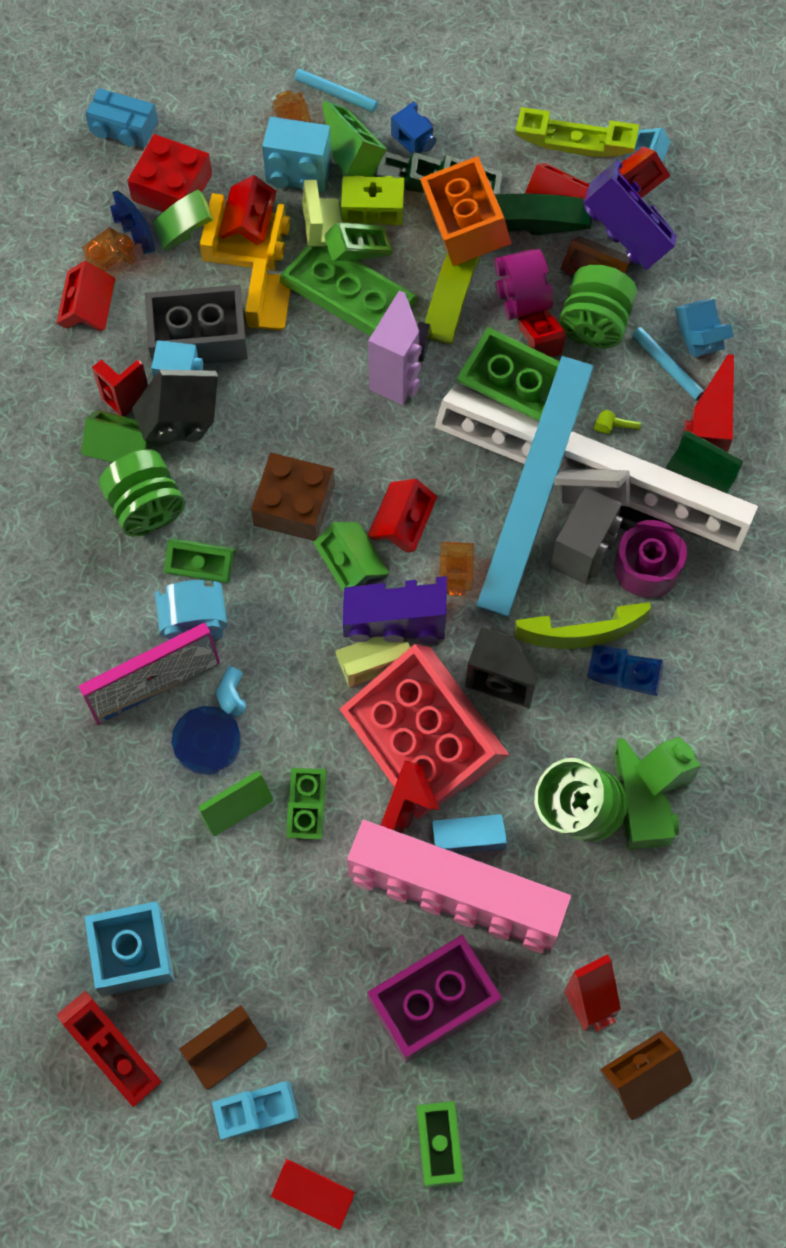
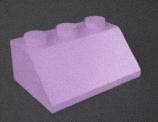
M400 290L368 340L369 390L404 405L408 396L413 398L420 387L421 380L418 379V374L421 369V363L418 362L422 346L419 345V329L406 294Z

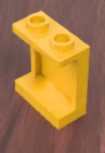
M212 193L209 210L213 221L204 225L199 244L202 261L253 268L254 258L267 259L268 270L275 271L277 260L282 261L284 257L285 243L281 242L282 236L288 235L290 229V216L285 214V204H278L276 213H271L265 241L256 246L239 233L224 240L218 236L226 206L224 195Z

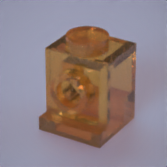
M441 541L439 577L447 576V594L461 596L465 594V590L472 591L474 543ZM454 570H457V571H460L461 573H450V572H452V571H454Z

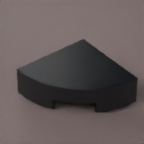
M419 321L417 327L419 329V345L422 346L418 361L423 362L432 330L430 324Z

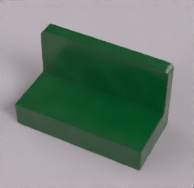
M685 431L678 449L665 469L728 493L738 477L743 461L699 436Z

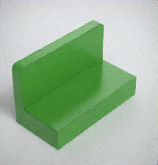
M96 410L86 417L81 453L113 463L129 453L147 450V446L151 441H144L135 419Z
M333 522L314 542L343 593L344 587L362 586L370 579L386 578L390 574L358 522Z

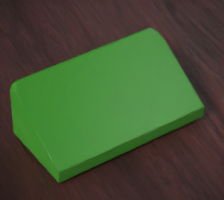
M176 538L169 539L164 573L229 583L237 548Z
M255 771L199 805L198 810L212 835L217 836L271 803L273 797L260 771Z

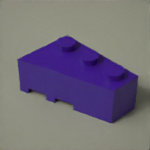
M616 159L590 182L583 203L587 213L594 220L599 219L607 227L606 232L609 237L616 243L620 242L627 249L626 252L630 260L636 265L641 264L647 270L675 247L677 235L655 206H649L639 196L638 192L641 190L636 182H633L631 185L619 171L623 164L619 159Z
M447 576L436 577V584L418 586L416 579L406 580L405 587L386 589L385 583L344 587L343 637H350V640L355 642H366L373 637H384L385 641L391 643L402 642L404 638L418 639L421 643H435L438 639H444Z

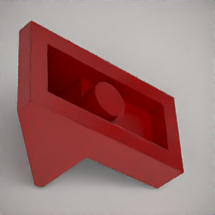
M548 310L517 318L519 329L527 338L529 347L549 357L562 354L566 338L565 330Z
M406 760L380 826L402 834L404 828L408 829L413 821L415 810L412 807L414 803L432 810H440L422 766Z

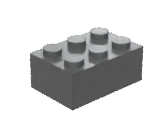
M240 285L145 293L148 349L152 362L157 340L196 345L198 358H202L203 363L248 359L244 307Z

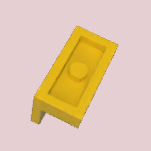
M254 258L245 309L247 327L283 331L286 324L291 289L280 283V275L268 273L267 259Z

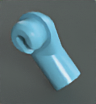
M228 666L216 690V698L226 714L231 713L233 716L238 717L246 709V702L239 698V694L236 691L243 673L234 667Z

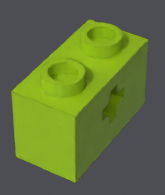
M343 176L342 223L403 225L404 178L392 176Z

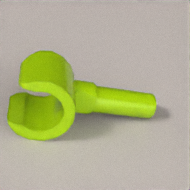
M604 410L596 419L594 430L604 434H610L613 426L640 430L641 422L616 418L612 411Z

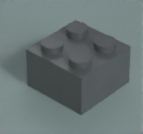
M585 486L555 541L550 568L583 584L587 583L591 575L597 577L604 564L605 559L603 558L607 550H612L619 536L618 530L624 519L619 516L622 503Z

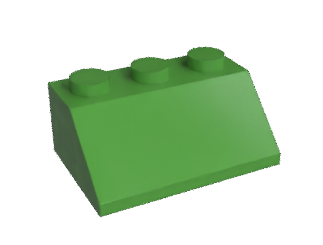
M487 327L456 379L457 382L539 422L560 362Z

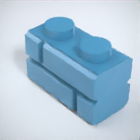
M101 88L97 89L93 102L90 103L86 111L90 132L99 138L111 137L118 139L123 144L131 147L134 145L145 147L158 122L155 104Z

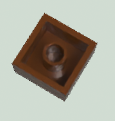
M270 452L251 508L253 526L315 541L319 536L335 486L334 468Z

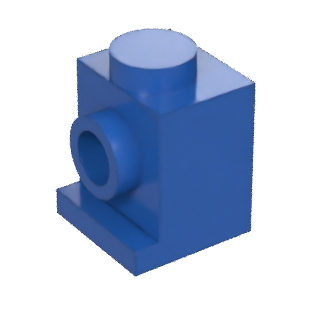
M414 101L391 117V136L410 154H413V152L420 154L423 151H430L436 144L437 139L433 136L432 123L427 117L421 116L417 112L418 105Z

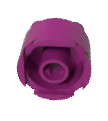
M530 249L494 259L495 270L498 277H500V280L495 281L496 292L499 299L505 298L506 300L504 302V310L508 321L542 313L553 308L552 284H547L545 275L549 273L540 249Z
M645 520L637 523L636 526L623 534L614 561V571L620 586L624 590L639 597L654 598L668 594L676 585L686 561L687 548L684 540L680 539L674 532L675 529L669 524L657 520Z

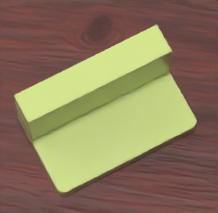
M304 180L302 207L308 246H327L324 238L325 233L336 223H342L339 200L319 198L317 180Z
M373 637L366 642H359L338 649L336 656L348 687H352L375 679L405 653L410 646L408 642L391 643L385 641L384 637Z

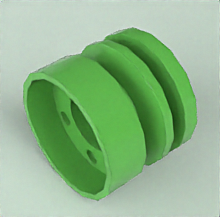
M588 265L579 268L574 273L568 298L565 300L559 319V324L565 330V335L575 342L596 348L607 349L617 346L622 342L629 319L628 316L631 314L636 298L637 288L634 281L625 273L604 265Z
M140 450L117 459L104 470L99 478L98 485L109 506L114 508L113 513L117 521H119L120 527L125 535L131 537L145 536L153 532L155 528L158 530L172 523L185 508L186 502L175 481L170 479V472L161 455L154 450Z
M578 758L562 759L551 764L540 776L535 788L534 804L539 818L549 828L583 842H600L611 837L621 827L627 814V795L621 782L613 774Z

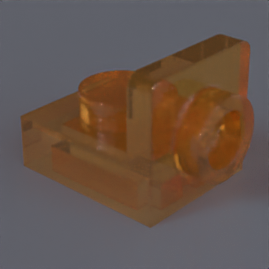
M289 90L276 95L271 109L272 112H276L277 118L312 123L302 92L293 94V91Z

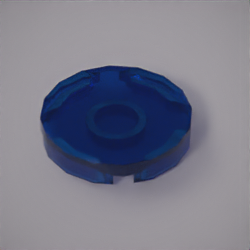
M201 706L189 710L179 718L173 729L171 743L176 758L185 769L195 774L211 775L234 763L240 752L242 738L237 722L229 713L218 707Z

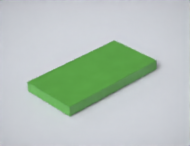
M307 245L280 275L281 284L369 336L375 331L399 290L406 294L410 308L417 302V295L357 260L332 261L327 246Z

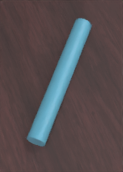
M298 69L295 73L296 81L370 112H374L378 106V101L304 70Z
M641 327L633 332L632 337L695 400H698L703 395L704 390Z

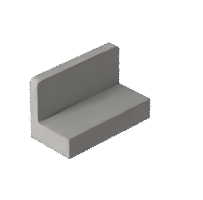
M564 468L554 477V484L562 485V503L576 504L585 486L622 503V506H627L630 503L629 470Z

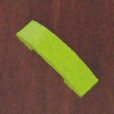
M521 107L515 135L546 149L589 157H612L634 153L640 124L610 120L609 126L606 128L550 119V111Z
M448 253L446 254L425 323L431 325V340L452 345L460 322L461 311L481 256L452 266Z
M650 602L616 606L613 620L556 628L551 627L549 616L515 620L514 637L523 642L547 648L575 649L597 646L616 640L642 625L648 619L651 605Z

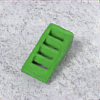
M336 223L324 235L332 261L378 258L393 254L384 226ZM372 236H374V239H375V242H376V245H377V246L374 245Z

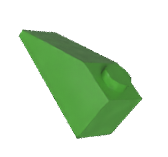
M324 100L322 108L326 125H330L333 160L342 168L341 173L344 176L361 175L373 177L387 149L349 109Z
M625 738L617 739L614 747V756L618 780L623 785L627 795V814L624 818L628 850L671 846L675 835H679L677 814L671 813L670 802L663 793L656 796L653 795L634 768L640 762L639 758Z

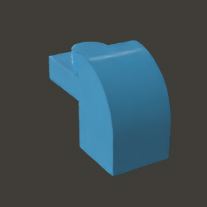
M703 299L674 307L680 332L692 356L698 357L725 349L723 340L734 337L731 324L719 323L715 299Z

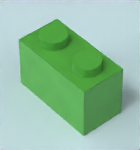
M455 1101L417 1105L416 1115L424 1189L462 1185L464 1180Z

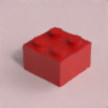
M154 134L127 179L132 201L164 212L170 206L196 190H200L203 193L212 176L210 155L207 152Z

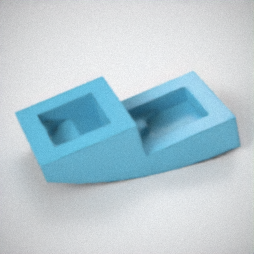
M289 1081L252 1092L245 1091L212 1102L220 1140L245 1135L299 1119Z

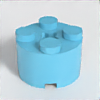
M190 580L165 586L166 593L162 595L159 590L156 591L154 596L160 636L170 640L202 623H206L213 640L224 637L223 630L227 628L228 623L222 584L213 581L214 587L205 586L204 580Z

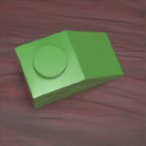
M677 737L659 744L634 768L653 795L656 796L692 782L696 778L701 765L694 757L692 748L681 737Z

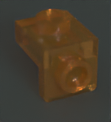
M110 227L82 246L86 261L103 271L119 260H123L130 265L136 262L133 253L134 245L131 239L126 234H121Z

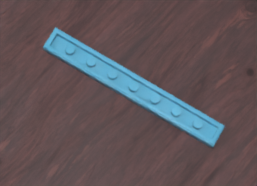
M564 356L561 357L476 605L478 608L508 618L510 616L554 486V477L558 475L594 365Z

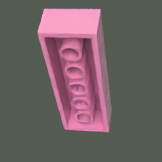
M364 819L361 822L347 858L348 876L354 878L352 882L356 886L366 890H373L374 886L387 891L386 895L389 898L406 903L407 899L421 903L420 908L434 915H440L441 911L455 916V922L466 927L474 928L475 924L489 928L488 933L501 940H509L511 936L524 941L523 947L537 953H543L544 949L552 950L571 895Z

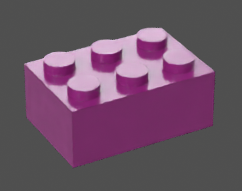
M463 934L367 992L368 1002L405 1064L496 1009L502 1001L501 995Z

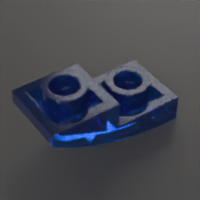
M113 191L115 204L110 205V210L114 223L121 222L123 232H131L134 245L140 244L143 254L155 252L151 231L139 209L120 191Z
M594 645L587 677L602 684L658 696L664 664L661 659L629 655L627 649Z

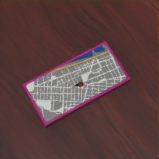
M202 623L80 684L78 687L97 725L219 664L220 660L211 632L206 623Z

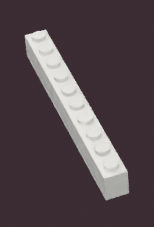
M455 384L441 402L434 428L525 464L539 422L500 402ZM575 432L571 433L558 472L559 474L564 468L629 470L630 503L627 505L628 507L736 551L740 550L758 506Z

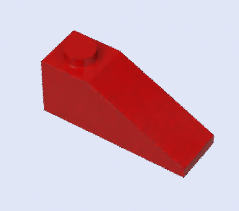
M728 354L694 407L691 419L685 420L683 434L685 431H689L726 452L729 451L733 440L734 355Z
M607 954L575 970L564 990L584 1031L594 1027L596 1032H600L616 1023L614 1016L621 1010L613 965Z
M86 990L57 1014L62 1025L132 1107L138 1104L162 1082Z

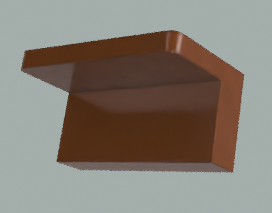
M578 236L571 240L560 270L574 275L581 267L604 265L626 274L628 268L633 265V262L626 254Z
M240 1005L179 1048V1051L205 1089L209 1090L265 1050L267 1043L252 1023L245 1009Z
M663 1031L658 1032L600 1069L605 1081L619 1096L624 1110L631 1120L636 1119L692 1083V1077L681 1050Z

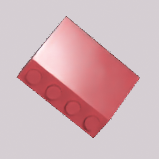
M414 644L340 708V711L394 787L405 760L420 764L438 805H441L485 776L510 755L432 648L428 646ZM416 803L412 807L415 810L414 816L416 819L432 811V809Z

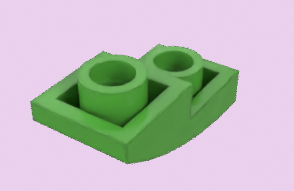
M196 190L165 210L157 217L153 225L161 246L166 251L192 238L190 232L213 221L204 194L200 190Z
M291 768L286 838L322 840L326 769Z

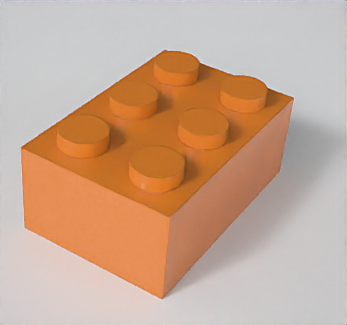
M478 156L420 178L452 266L512 244L504 216Z

